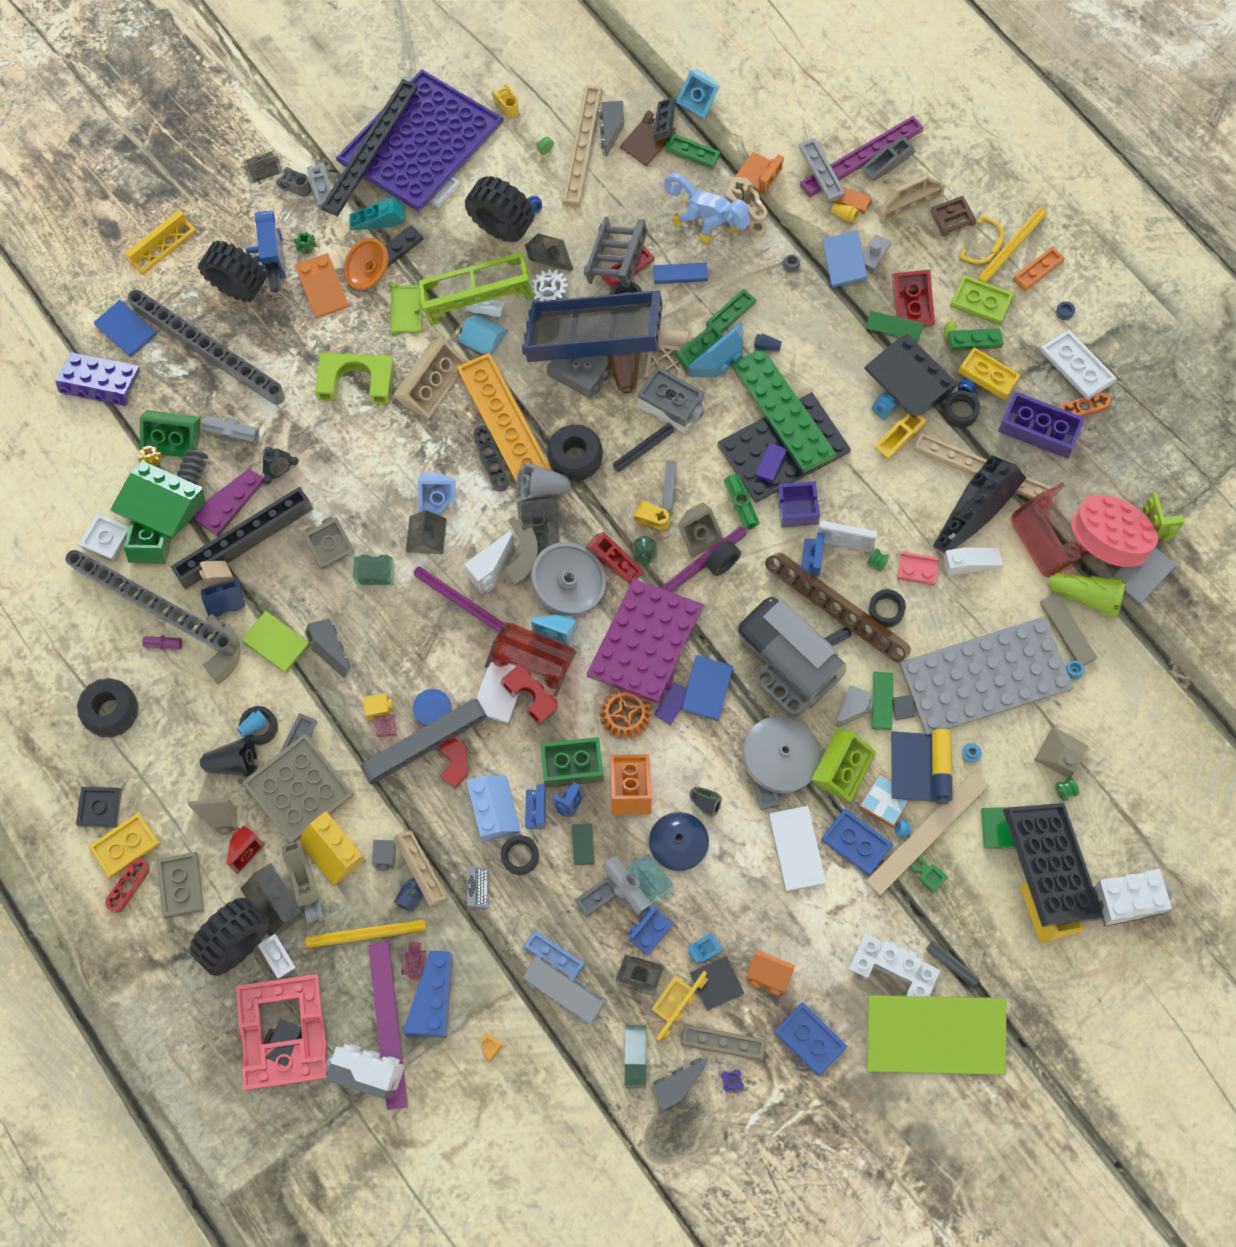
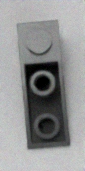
M623 101L602 102L603 109H599L600 120H603V124H600V134H604V138H601V149H605V156H608L624 127Z
M330 618L309 623L305 634L311 649L342 677H346L350 669V662L343 654V645L341 641H338L335 625H332Z
M699 1057L690 1062L691 1066L685 1070L683 1067L678 1068L672 1072V1077L668 1079L662 1077L653 1082L654 1086L651 1087V1090L663 1113L682 1103L708 1064L707 1058L702 1060Z

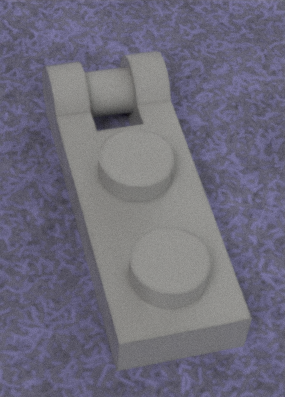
M319 163V166L307 167L319 208H321L332 190L324 163Z

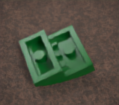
M1006 807L981 809L984 848L1016 849L1003 813Z

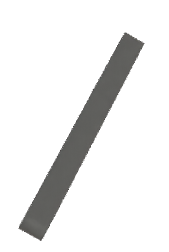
M132 290L128 294V301L135 312L272 404L278 405L284 402L285 394L282 386L277 381L142 291Z
M71 550L67 553L65 557L66 563L78 573L226 656L236 652V642L223 631L82 552Z

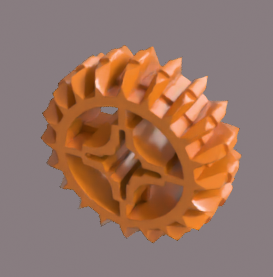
M619 689L616 690L617 695L610 692V699L604 698L605 704L600 705V709L603 710L599 712V716L602 717L600 723L605 724L603 729L605 731L609 730L610 736L616 733V739L623 735L625 741L627 740V735H630L632 739H635L634 733L641 736L642 732L640 729L646 731V724L651 723L649 717L652 716V712L648 711L651 709V705L646 704V699H641V697L625 691L620 693ZM625 701L632 702L636 704L637 707L635 705L629 706L626 704ZM619 703V709L614 714L609 715L611 709ZM623 708L624 711L628 714V721L627 718L624 717ZM642 713L639 721L632 725L631 720L637 717V714ZM621 722L625 724L626 727L618 726L615 723Z

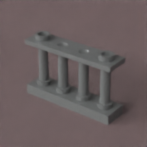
M604 217L602 224L599 226V233L588 264L584 267V275L589 284H592L595 275L618 277L622 287L630 286L648 234L645 220L638 219L636 226L628 228L611 226L609 218ZM610 233L632 235L631 240L628 242L608 240ZM605 247L627 249L626 254L623 256L603 254ZM600 261L622 263L621 268L618 270L598 268Z

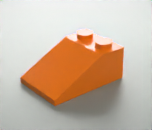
M328 253L295 264L297 274L315 319L349 307Z
M649 754L610 755L611 815L651 814L652 795Z

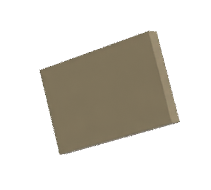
M192 852L157 859L163 918L167 919L205 911L198 853Z

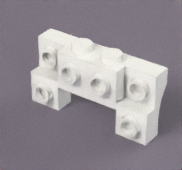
M867 934L864 935L848 970L851 973L853 971L864 976L863 979L867 980L874 967L909 984L910 987L906 996H930L940 973L939 969L922 962L917 953L910 950L906 952L900 949V945L895 942H882Z

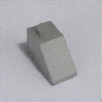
M849 685L836 726L841 727L863 717L866 710L870 711L873 700L870 699L872 693Z

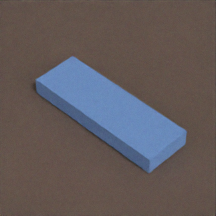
M534 930L523 946L524 949L535 956L542 955L574 978H577L585 966L584 962L536 930Z

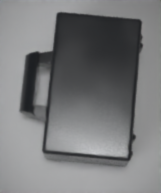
M280 1019L276 1029L268 1030L263 1044L302 1039V1027ZM295 1045L276 1047L267 1054L266 1059L275 1062L277 1057L282 1054L291 1056ZM282 1057L278 1063L287 1066L289 1059Z

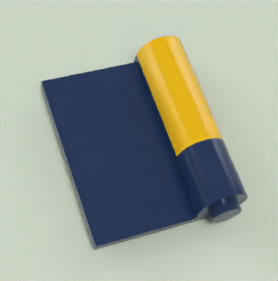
M936 729L930 735L891 732L892 799L937 802L940 805H946L953 800L952 732L950 730Z

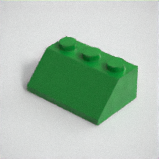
M147 410L140 416V450L151 446L153 448L156 447L157 452H161L163 455L185 457L186 450H197L201 435V417Z

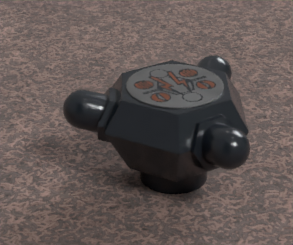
M266 447L263 455V482L270 484L272 479L279 478L289 471L291 465H297L299 459L290 456V453L278 448Z

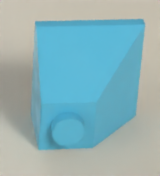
M698 69L690 70L676 103L705 119L720 86L712 77Z
M558 614L531 619L533 635L569 648L577 629V623L573 617Z

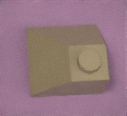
M703 502L687 510L678 523V528L691 557L702 553L724 539L712 509Z
M1052 726L1034 760L1069 778L1075 773L1088 745Z
M229 798L188 802V806L217 833L228 835L231 834V831L237 830V808Z

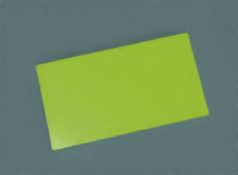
M868 995L867 1071L1006 1075L1007 999Z

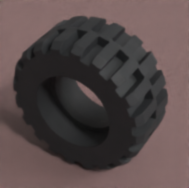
M485 176L480 178L465 198V210H467V214L472 218V221L477 223L478 227L485 230L489 235H493L495 238L502 239L505 242L519 241L535 218L534 207L531 205L530 200L525 197V194L520 192L515 186L510 185L509 182L503 181L498 177Z
M236 898L218 909L200 927V930L194 935V939L191 940V945L189 946L190 954L210 975L220 976L223 973H227L246 959L254 951V948L260 944L261 939L264 938L269 928L268 918L249 899Z

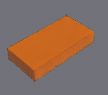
M843 187L845 197L832 201V203L839 205L855 206L856 209H859L860 213L865 214L871 201V196Z

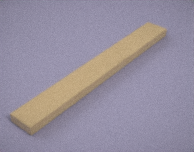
M585 85L562 200V205L580 207L602 87Z
M922 432L913 448L916 452L973 476L987 461L984 458ZM1026 476L1027 479L1015 493L1052 508L1060 490Z
M973 772L953 793V800L946 805H941L865 883L876 894L881 896L988 788L989 784L977 773Z

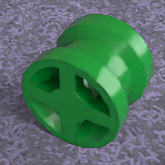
M876 548L867 564L875 566L881 572L890 556L882 554Z
M1072 777L1067 778L1065 782H1057L1055 784L1056 791L1062 801H1067L1071 796L1076 797L1079 795V788Z

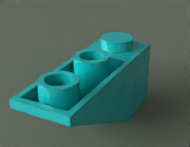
M391 197L349 214L350 230L387 228L405 222V206Z

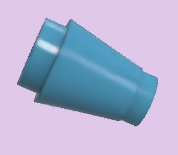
M260 711L252 712L237 730L244 738L265 728L264 725L267 724V720Z

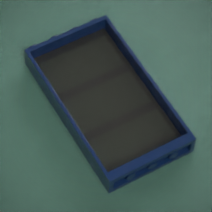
M657 290L532 302L531 309L528 311L529 321L526 322L527 332L524 333L525 344H522V353L526 355L527 362L658 351L663 309L661 292Z

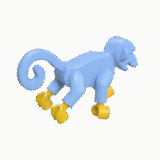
M671 173L664 179V188L670 195L678 196L682 191V187L689 195V200H685L688 208L687 212L681 214L676 212L675 217L671 218L673 225L680 226L685 221L695 220L699 215L705 219L702 234L699 237L705 244L712 238L710 234L711 228L723 224L726 220L730 224V230L733 232H740L750 223L749 208L743 200L737 199L730 203L722 196L700 189L695 191L691 183L684 176L677 173Z

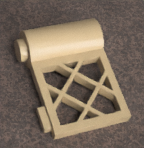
M660 327L658 349L662 350L664 355L656 360L652 355L653 352H648L644 379H649L651 376L649 369L655 364L662 368L658 362L667 357L671 365L664 370L669 371L674 367L678 372L677 377L684 381L686 369H683L678 360L673 362L669 355L677 352L692 340V336L689 335L688 331Z

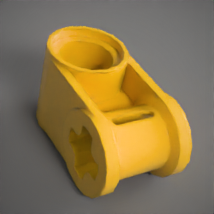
M505 84L503 88L497 91H491L495 103L501 108L506 117L515 118L518 116V99L508 84Z
M642 500L633 516L636 522L659 531H665L669 528L670 519L667 510Z

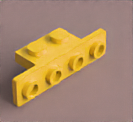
M703 971L693 987H690L677 976H674L651 1008V1010L667 1021L656 1037L657 1041L661 1038L665 1040L672 1030L669 1026L673 1021L677 1023L684 1014L681 1011L684 1005L687 1004L689 1006L696 997L693 994L697 987L702 989L708 979L705 977L707 972Z

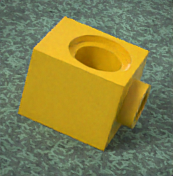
M386 693L363 697L365 716L368 721L391 717L390 711L393 710L392 699H388Z

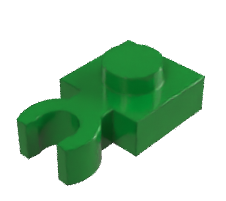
M920 856L917 860L922 866L916 867L912 864L911 869L916 873L922 874L919 880L934 893L948 877L934 864L928 867L926 860Z

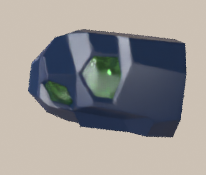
M415 878L409 879L402 886L394 901L395 905L413 913L423 896Z

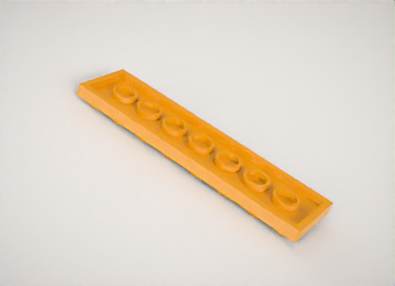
M487 353L457 366V371L486 427L489 429L515 482L518 471L523 469L524 466L521 465L524 463H531L551 470L491 354Z

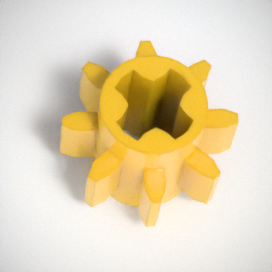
M147 446L139 451L140 456H137L139 463L144 461L155 467L160 465L159 460L162 459L161 452H157L156 447Z

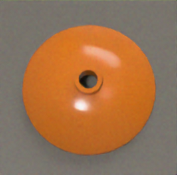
M365 238L351 248L344 263V276L350 286L358 290H366L376 285L382 279L389 260L386 246L378 239Z

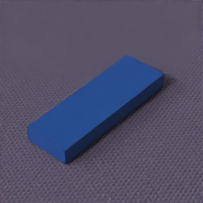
M707 263L653 265L654 284L708 281Z

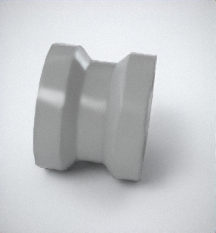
M321 901L316 902L314 905L304 906L308 924H312L317 920L320 922L325 921Z

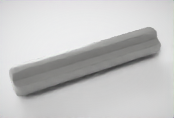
M671 460L666 462L662 508L667 510L668 513L672 512L676 461Z

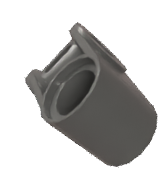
M289 167L284 168L283 175L276 181V184L281 189L299 196H307L312 191L307 175Z

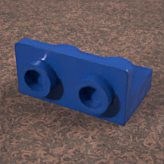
M817 532L816 539L804 540L801 567L817 577L820 575L825 533Z
M575 782L565 790L563 795L565 799L556 795L552 797L554 806L557 809L556 812L562 816L567 817L569 815L573 817L584 798L581 785Z
M537 784L536 790H526L525 828L545 829L546 789L545 784Z
M655 906L651 910L648 908L641 916L643 919L639 925L635 924L628 933L630 935L629 942L647 956H649L673 926V923L658 912Z

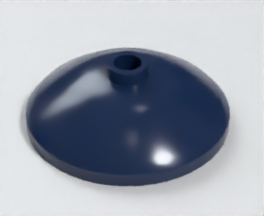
M673 812L664 815L654 824L650 832L649 846L653 857L661 866L673 871H686L697 866L706 856L709 836L704 824L697 817L685 812ZM677 835H681L683 839L681 841H677L675 837Z

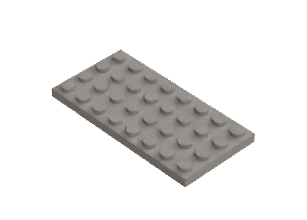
M1046 616L899 663L909 692L913 695L914 705L926 735H930L936 729L957 727L1073 689Z

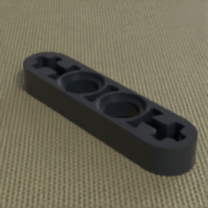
M479 426L474 430V438L493 489L502 492L508 487L505 470L489 429L486 426ZM481 432L485 434L486 442L484 443L482 437L480 436ZM486 447H491L493 452L487 455L483 453V450ZM491 463H497L499 465V468L496 470L489 469V465ZM497 475H499L502 485L497 483Z

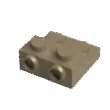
M330 516L322 521V525L318 527L313 525L305 529L306 533L303 534L320 568L355 551L337 517L333 519Z

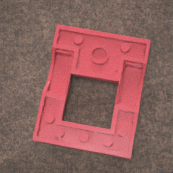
M314 974L236 986L239 1030L243 1044V1090L248 1091L326 1079L328 1072H326L325 1066L328 1056L319 975ZM299 999L302 1039L263 1044L264 1035L263 1026L261 1025L260 1005ZM295 1045L291 1056L282 1054L277 1057L275 1062L266 1059V1056L276 1047ZM287 1057L289 1059L287 1066L279 1064V1059Z

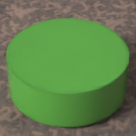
M550 137L542 138L537 144V150L541 154L548 153L552 149L554 141Z

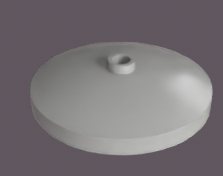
M567 542L550 545L540 552L531 568L530 581L534 594L546 608L555 613L569 616L584 614L593 609L604 594L606 587L604 568L599 559L581 545Z
M782 716L769 717L758 722L747 734L742 748L743 762L751 778L761 787L775 793H793L806 787L812 781L811 779L821 760L819 745L811 731L800 722Z

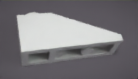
M959 548L946 551L943 557L947 577L1003 567L999 548Z

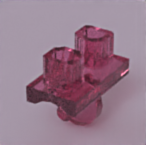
M420 942L409 943L402 963L401 975L406 974L411 979H418L422 976L426 950H421Z

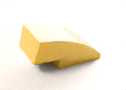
M908 413L891 428L875 445V448L888 459L891 458L927 425V420L921 415L914 419Z

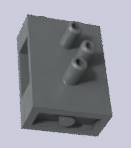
M598 356L551 360L547 366V375L590 399L599 392L603 380L606 381L611 373L609 362Z

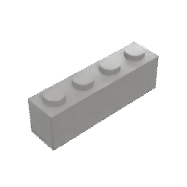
M538 955L533 959L523 976L528 986L533 989L538 988L544 992L543 995L547 999L556 1000L560 1003L562 1009L567 1012L572 1011L585 1024L593 1023L608 1001L542 955Z

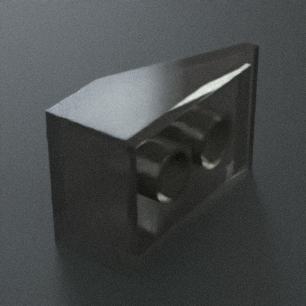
M556 497L517 501L518 517L526 526L523 530L526 531L532 528L536 536L538 555L548 546L560 543Z

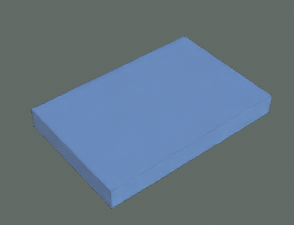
M857 230L823 239L833 288L868 279Z

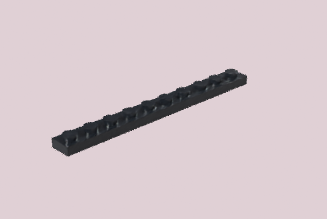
M405 79L401 80L321 206L322 211L337 217L339 216L416 94L418 84Z

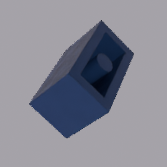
M238 579L201 589V598L208 616L211 614L215 617L221 616L225 612L238 611L246 606Z

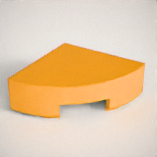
M485 1032L482 1039V1050L485 1057L491 1062L503 1044Z

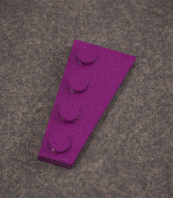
M251 469L246 470L206 500V504L193 516L192 520L219 537L264 483L263 477Z

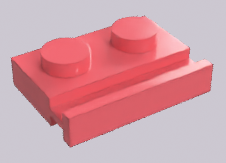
M901 552L897 579L935 586L939 558Z

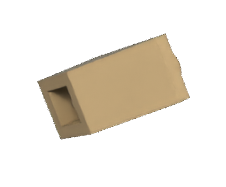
M203 561L200 563L202 567L200 574L207 587L234 580L226 561Z

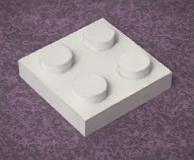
M97 513L79 546L114 561L125 543L129 527Z

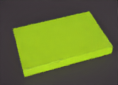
M963 275L950 307L1001 326L1014 293Z
M267 611L261 615L241 639L242 642L285 674L310 646L307 640Z

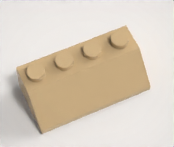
M432 339L393 396L404 407L429 419L458 378L457 366L467 363V361L444 339Z

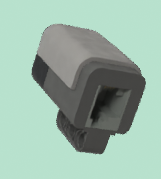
M774 597L764 599L738 626L740 642L765 665L757 674L758 686L790 717H798L808 707H813L846 673V663L839 658L838 651L784 600L779 601ZM764 676H769L771 681L765 684L761 682V679ZM781 689L785 691V694L782 697H777L775 695V692L777 690ZM791 703H797L799 705V708L797 710H791L789 709V705Z

